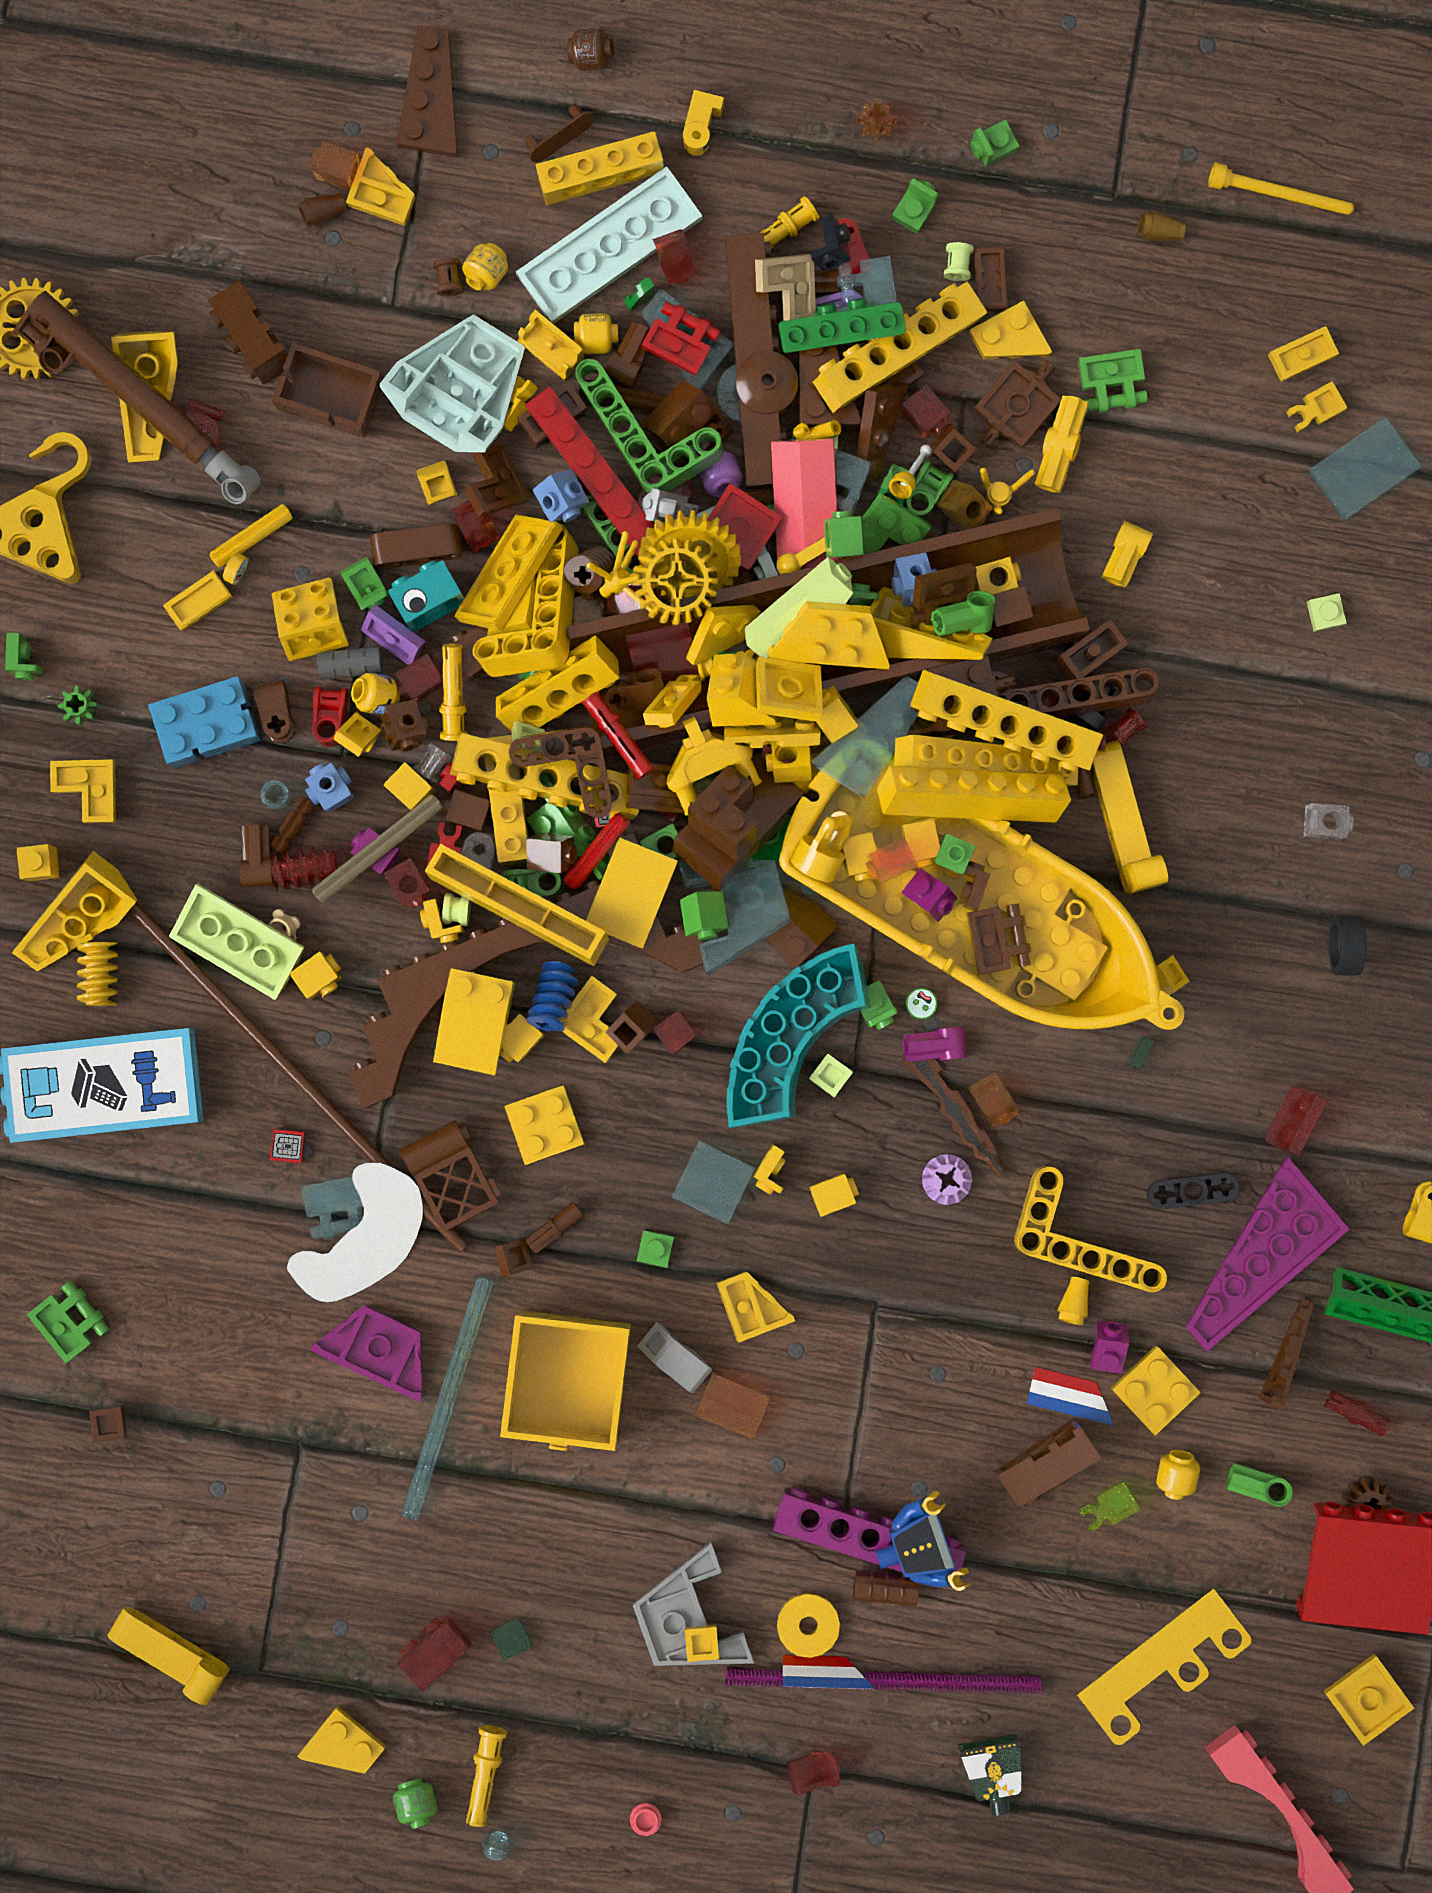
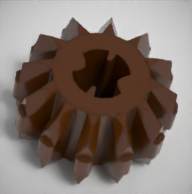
M1364 1477L1359 1478V1488L1355 1484L1349 1483L1348 1487L1352 1491L1351 1495L1343 1493L1341 1498L1349 1502L1343 1506L1356 1507V1505L1363 1504L1364 1501L1374 1502V1509L1388 1510V1506L1396 1503L1394 1497L1387 1496L1390 1488L1387 1485L1380 1487V1481L1376 1478H1373L1370 1483Z

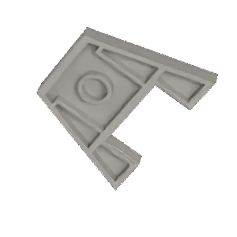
M711 1541L633 1603V1608L654 1666L754 1663L744 1631L718 1640L719 1659L687 1662L685 1627L708 1625L693 1583L722 1573Z

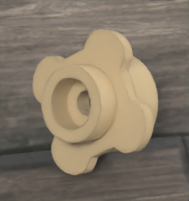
M276 909L272 914L274 919L270 921L269 926L296 941L297 937L295 934L301 925L300 920L296 916L292 917L285 914L282 909Z

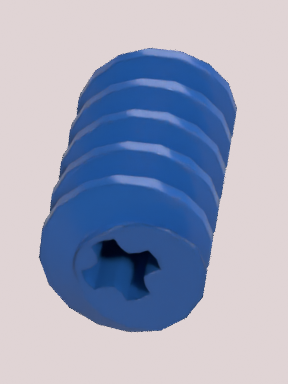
M549 961L545 962L542 966L543 973L539 975V984L535 988L536 995L532 998V1006L529 1008V1017L526 1021L531 1026L545 1031H563L565 1024L560 1020L568 1019V1013L563 1009L571 1008L572 1002L567 998H572L575 995V991L570 987L578 986L579 981L576 977L572 976L574 974L572 967L565 963Z

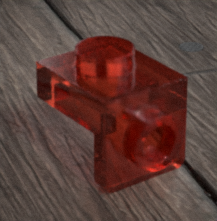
M816 1751L786 1762L793 1794L801 1795L826 1785L831 1787L840 1785V1766L837 1759L831 1753Z

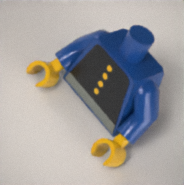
M933 1491L927 1498L908 1503L902 1508L892 1521V1528L888 1530L893 1545L876 1550L875 1552L881 1569L900 1563L904 1577H909L913 1582L933 1587H952L957 1591H961L971 1585V1583H963L960 1579V1575L969 1573V1570L963 1567L955 1572L951 1571L956 1569L937 1515L946 1507V1504L936 1505L933 1499L940 1493Z

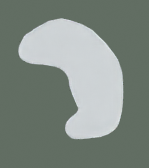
M365 1163L354 1169L352 1180L364 1207L362 1221L358 1226L351 1229L329 1253L320 1254L312 1251H302L294 1254L289 1259L287 1265L288 1272L308 1295L323 1302L343 1299L384 1278L404 1261L418 1235L423 1216L419 1187L409 1176L382 1163Z

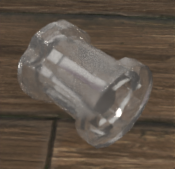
M428 743L427 752L420 763L413 767V770L436 783L438 780L437 775L446 761L450 762L452 757L435 745Z

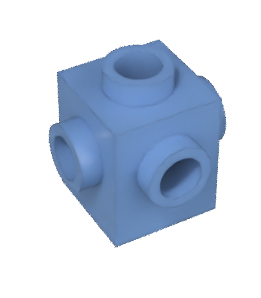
M572 469L549 475L533 489L550 523L561 519L565 523L572 521L581 514L580 509L589 502Z
M926 553L895 558L894 577L891 578L892 589L895 596L900 595L903 607L913 605L915 577L936 571V569H931Z
M323 762L309 771L311 776L305 779L309 785L305 791L314 805L320 803L329 814L355 798L348 786L352 780L342 766L337 769L333 763L326 765ZM329 782H332L331 787L329 789H325L326 785Z

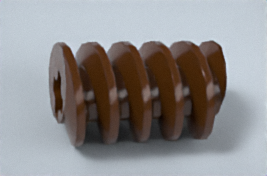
M602 545L594 546L570 559L565 566L564 576L571 587L577 592L583 594L593 593L605 584V578L589 569L587 563L592 562L610 573L613 571L616 557L606 547Z

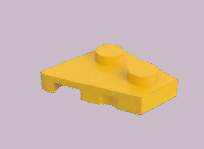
M366 147L346 200L347 206L406 226L415 201L414 193L396 177L388 166L386 167L375 156L370 148Z
M755 605L707 608L686 659L692 665H697L746 640L745 627L756 619L761 611Z
M337 1706L297 1757L301 1760L365 1774L383 1752L386 1745Z

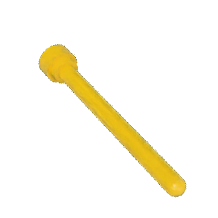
M1214 162L1208 180V187L1219 190L1222 187L1228 188V186H1233L1345 215H1350L1354 211V205L1350 202L1234 174L1232 169L1227 168V165Z

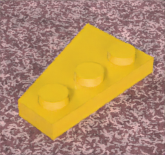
M780 718L776 719L775 725L725 726L724 750L735 749V743H746L751 748H763V745L768 744L769 741H775L776 745L782 747L820 745V727L818 724H814V721L797 719L795 723L782 722Z

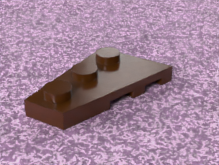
M896 381L866 390L852 481L865 484L879 479L908 389V383Z

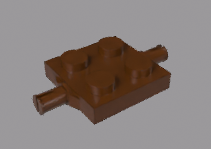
M1046 360L1040 369L1034 373L1025 370L1017 362L1013 361L974 408V411L985 419L990 426V429L979 440L982 445L987 441L984 447L990 449L991 445L1001 435L1008 438L1020 449L1023 448L1062 400L1049 389L1045 382L1052 372L1056 370L1054 364L1049 367L1051 362Z
M985 655L982 660L968 659L926 670L995 696H999V691L1016 687V682L1004 684V682L1015 680L1013 675L995 678L988 655ZM952 695L948 696L944 701L945 711L951 709L954 704ZM981 705L973 710L972 718L974 721L978 720L982 715ZM911 707L913 713L919 711L918 709ZM937 717L936 721L939 732L952 729L946 726L948 720Z

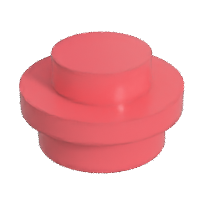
M640 1803L634 1807L630 1815V1824L637 1834L649 1836L660 1828L662 1817L655 1805Z

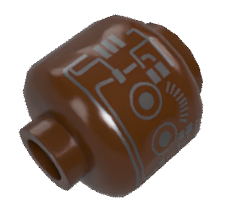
M601 28L579 29L575 31L572 38L568 39V58L570 63L575 64L576 68L580 71L603 70L608 66L609 59L613 58L615 54L613 39H608L606 32Z

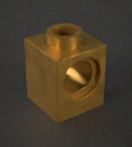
M954 479L936 504L957 526L965 529L981 526L993 508L972 485Z

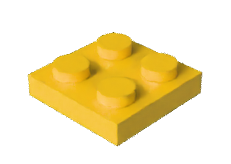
M758 657L756 663L757 713L820 722L823 716L821 666Z
M564 1085L504 1106L525 1165L584 1144Z
M1156 1345L1110 1388L1155 1436L1201 1393Z
M1375 1654L1368 1657L1323 1691L1363 1746L1414 1709Z

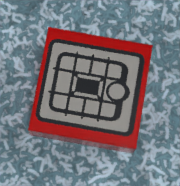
M273 1129L270 1160L302 1163L306 1132Z

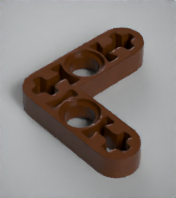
M584 725L516 738L512 742L509 749V757L515 765L520 767L575 758L585 811L594 818L604 817L610 812L612 808V795L600 734L594 727ZM583 732H588L589 737H595L596 741L591 743L589 749H585L584 744H577L573 746L575 752L569 753V741L566 735L572 734V741L581 739ZM557 737L563 741L564 750L560 754L553 755L547 751L546 742L550 738ZM534 740H541L540 750L544 756L543 758L537 757L538 751L529 753L527 760H522L521 755H515V751L519 749L521 743H525L526 748H535L537 744ZM589 763H595L601 768V776L596 780H589L583 774V768ZM604 783L605 788H599L598 791L600 799H606L607 803L603 804L601 811H597L595 806L589 805V802H592L594 798L593 789L586 791L585 786L595 787Z

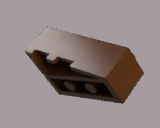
M240 280L208 300L214 309L209 314L219 329L225 326L230 333L226 340L235 354L241 351L247 359L242 365L252 380L258 377L264 385L284 372L283 366L288 353L275 336Z
M835 345L798 351L799 424L805 423L811 428L837 420L841 426V433H860L861 418L855 401L832 413L813 383L821 374L818 370L821 366L832 359L836 363L840 361Z
M1071 1419L995 1470V1473L1017 1506L1025 1505L1029 1507L1042 1497L1041 1494L1050 1489L1058 1488L1070 1477L1085 1470L1102 1458L1081 1426Z

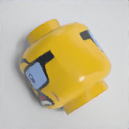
M365 673L353 683L351 697L361 712L382 716L386 705L399 703L400 692L397 689L395 680L391 677L376 673Z

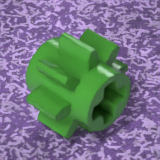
M75 686L74 692L70 694L62 692L65 699L63 703L58 704V708L67 712L63 717L64 720L69 722L75 717V722L79 726L83 725L84 719L95 720L92 713L100 705L90 700L94 695L92 691L88 690L82 695L81 688ZM80 700L84 703V706L79 707L78 712L73 709V705H78Z

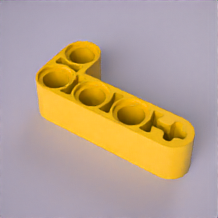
M128 1606L122 1609L107 1635L111 1641L185 1685L183 1689L184 1695L200 1705H208L230 1670L218 1658L140 1611Z

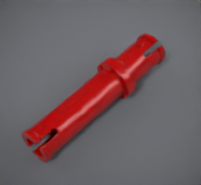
M598 691L582 702L583 706L587 708L598 723L597 729L600 733L604 732L619 754L635 773L638 780L644 778L655 769L620 723L621 717L618 713L612 712Z

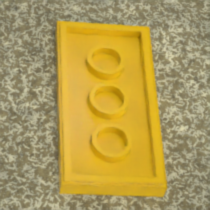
M516 514L454 617L462 623L502 631L563 527L556 521L550 523L549 520Z

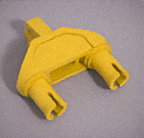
M694 716L682 721L689 737L682 740L684 745H682L670 769L667 785L672 792H676L686 816H688L690 802L692 801L693 803L698 798L693 783L728 765L734 766L735 770L746 778L749 775L755 787L761 783V778H759L751 760L753 750L750 745L735 743V749L724 750L723 735L710 733L709 729L701 732Z

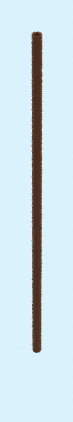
M135 903L128 913L372 1163H382L394 1168L162 928ZM421 1195L423 1216L461 1253L469 1244L454 1228L442 1232L427 1201Z

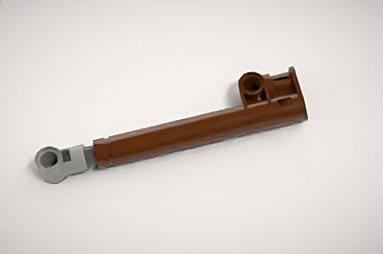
M43 291L33 300L17 323L12 335L15 338L21 336L34 347L33 352L38 355L39 363L46 372L54 375L59 374L75 360L79 361L181 453H185L191 462L197 464L200 461L206 467L204 471L221 485L222 494L229 502L241 504L259 488L260 477L255 469L246 465L240 466L223 450L217 451L213 447L215 441L208 434H204L198 425L47 291Z

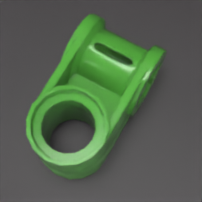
M928 459L916 478L915 490L906 499L904 504L905 508L924 520L929 517L954 477V474H946L932 466V462ZM913 500L923 501L926 505V510L916 511L912 508L911 502Z
M527 869L502 872L503 877L515 884L518 881L519 886L542 898L555 897L564 888L563 877L557 872ZM548 874L554 875L556 877L555 888L550 891H544L541 887L542 878Z

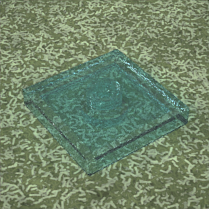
M698 1141L672 1198L729 1224L755 1167Z

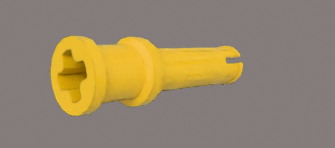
M804 196L800 199L798 205L786 213L782 211L777 217L778 220L760 233L764 234V242H770V247L773 248L788 236L790 238L797 236L798 230L811 221L816 222L820 218L812 203Z
M444 644L442 645L444 697L443 703L439 707V712L442 713L443 731L440 732V739L457 741L461 733L468 734V732L464 731V713H467V706L463 702L462 645Z
M492 1725L479 1727L478 1732L481 1735L479 1749L474 1754V1762L477 1766L466 1823L475 1827L486 1826L496 1768L502 1763V1757L500 1756L502 1741L507 1737L505 1729Z

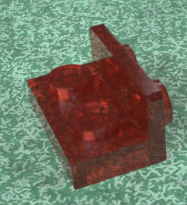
M1292 1086L1264 1140L1290 1155L1299 1156L1328 1100L1318 1094H1309L1296 1086Z

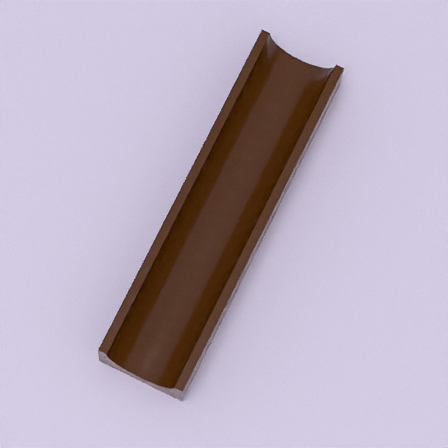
M1059 507L835 561L837 565L842 563L852 575L851 583L870 585L869 591L879 593L882 587L892 589L891 578L894 577L895 558L926 553L931 569L939 571L970 562L976 567L1010 557L1012 563L1017 562L1020 570L1021 580L1017 581L1018 588L1025 586L1026 592L1030 591L1032 593L1035 609L1032 610L1033 617L991 628L990 631L983 633L992 638V643L985 654L988 655L990 663L1076 643L1090 630L1087 617L1084 618L1080 613L1069 584L1062 552L1060 532L1062 517ZM815 567L716 590L717 594L715 597L705 596V598L710 601L711 607L755 605L761 611L760 614H762ZM994 568L990 572L989 578L993 585L1001 586L1004 584L1006 576L1001 569ZM696 596L681 599L680 607L690 605ZM699 605L703 613L699 618L690 611L692 621L687 624L683 621L682 615H680L678 625L672 624L671 615H669L666 623H660L661 612L658 611L653 618H650L648 616L649 611L644 608L568 626L567 630L572 649L596 635L618 659L619 673L656 668L661 671L664 686H666L669 681H676L680 675H699L697 665H692L686 659V656L707 609ZM746 640L725 650V653L746 652L750 648L747 646ZM888 658L889 669L848 666V668L821 675L822 690H827L834 685L841 697L846 699L919 681L923 670L968 659ZM710 676L701 682L700 694L675 725L670 727L645 725L643 717L645 710L618 713L621 717L620 723L640 749L689 737L682 721L693 716L701 732L714 728L707 702ZM603 688L600 691H598L603 700L608 691V688ZM588 711L591 726L600 734L604 757L619 754L604 732L600 733L597 729L598 723Z

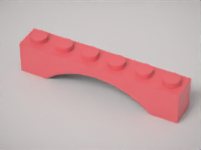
M1234 1725L1204 1748L1228 1781L1244 1785L1261 1793L1283 1813L1296 1842L1298 1878L1309 1893H1351L1354 1890L1348 1882V1879L1352 1877L1341 1860L1335 1863L1330 1857L1329 1853L1333 1851L1332 1847L1322 1834L1316 1837L1310 1827L1314 1825V1822L1303 1808L1299 1811L1296 1810L1291 1803L1295 1796L1285 1782L1278 1785L1272 1776L1277 1771L1266 1756L1260 1759L1253 1749L1258 1745L1247 1730L1241 1733Z

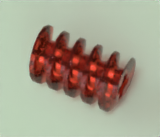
M326 844L322 845L321 854H317L315 848L311 846L309 856H305L302 849L299 848L296 858H293L289 850H286L284 860H280L277 852H273L271 862L272 877L276 891L279 889V884H281L284 890H290L292 881L296 888H302L304 879L309 886H314L316 878L322 882L338 869L335 851L330 853Z

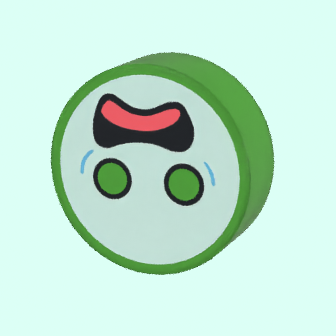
M918 988L908 994L905 1007L913 1018L926 1019L936 1011L937 999L930 990Z

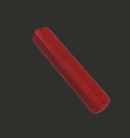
M618 812L613 815L564 877V882L570 888L577 889L582 885L629 826L630 820L623 813Z

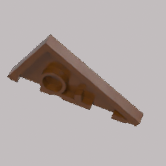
M1301 1298L1258 1397L1260 1400L1280 1410H1283L1293 1374L1301 1362V1355L1299 1354L1314 1306L1313 1302Z

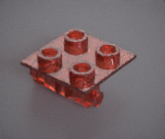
M682 622L678 625H669L626 635L634 672L648 668L659 669L664 686L669 681H676L680 675H699L697 665H692L686 659L692 645L688 623Z

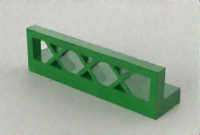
M1336 1267L1333 1277V1292L1325 1305V1315L1432 1343V1292ZM1342 1280L1353 1282L1359 1290L1351 1291L1342 1288ZM1371 1290H1383L1389 1298L1386 1300L1378 1298ZM1402 1298H1413L1419 1307L1408 1306Z

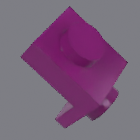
M922 868L917 871L901 892L907 899L928 912L937 922L951 912L954 902L957 900V896L947 885Z
M1097 1321L1096 1339L1090 1360L1091 1369L1122 1374L1129 1347L1127 1325L1115 1321Z

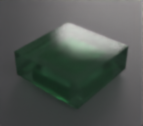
M1139 1036L1125 1064L1133 1069L1141 1068L1154 1045V1041L1145 1036Z
M520 1617L490 1631L503 1661L533 1646Z

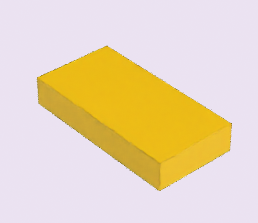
M213 570L169 600L163 607L179 630L183 632L233 598V596Z

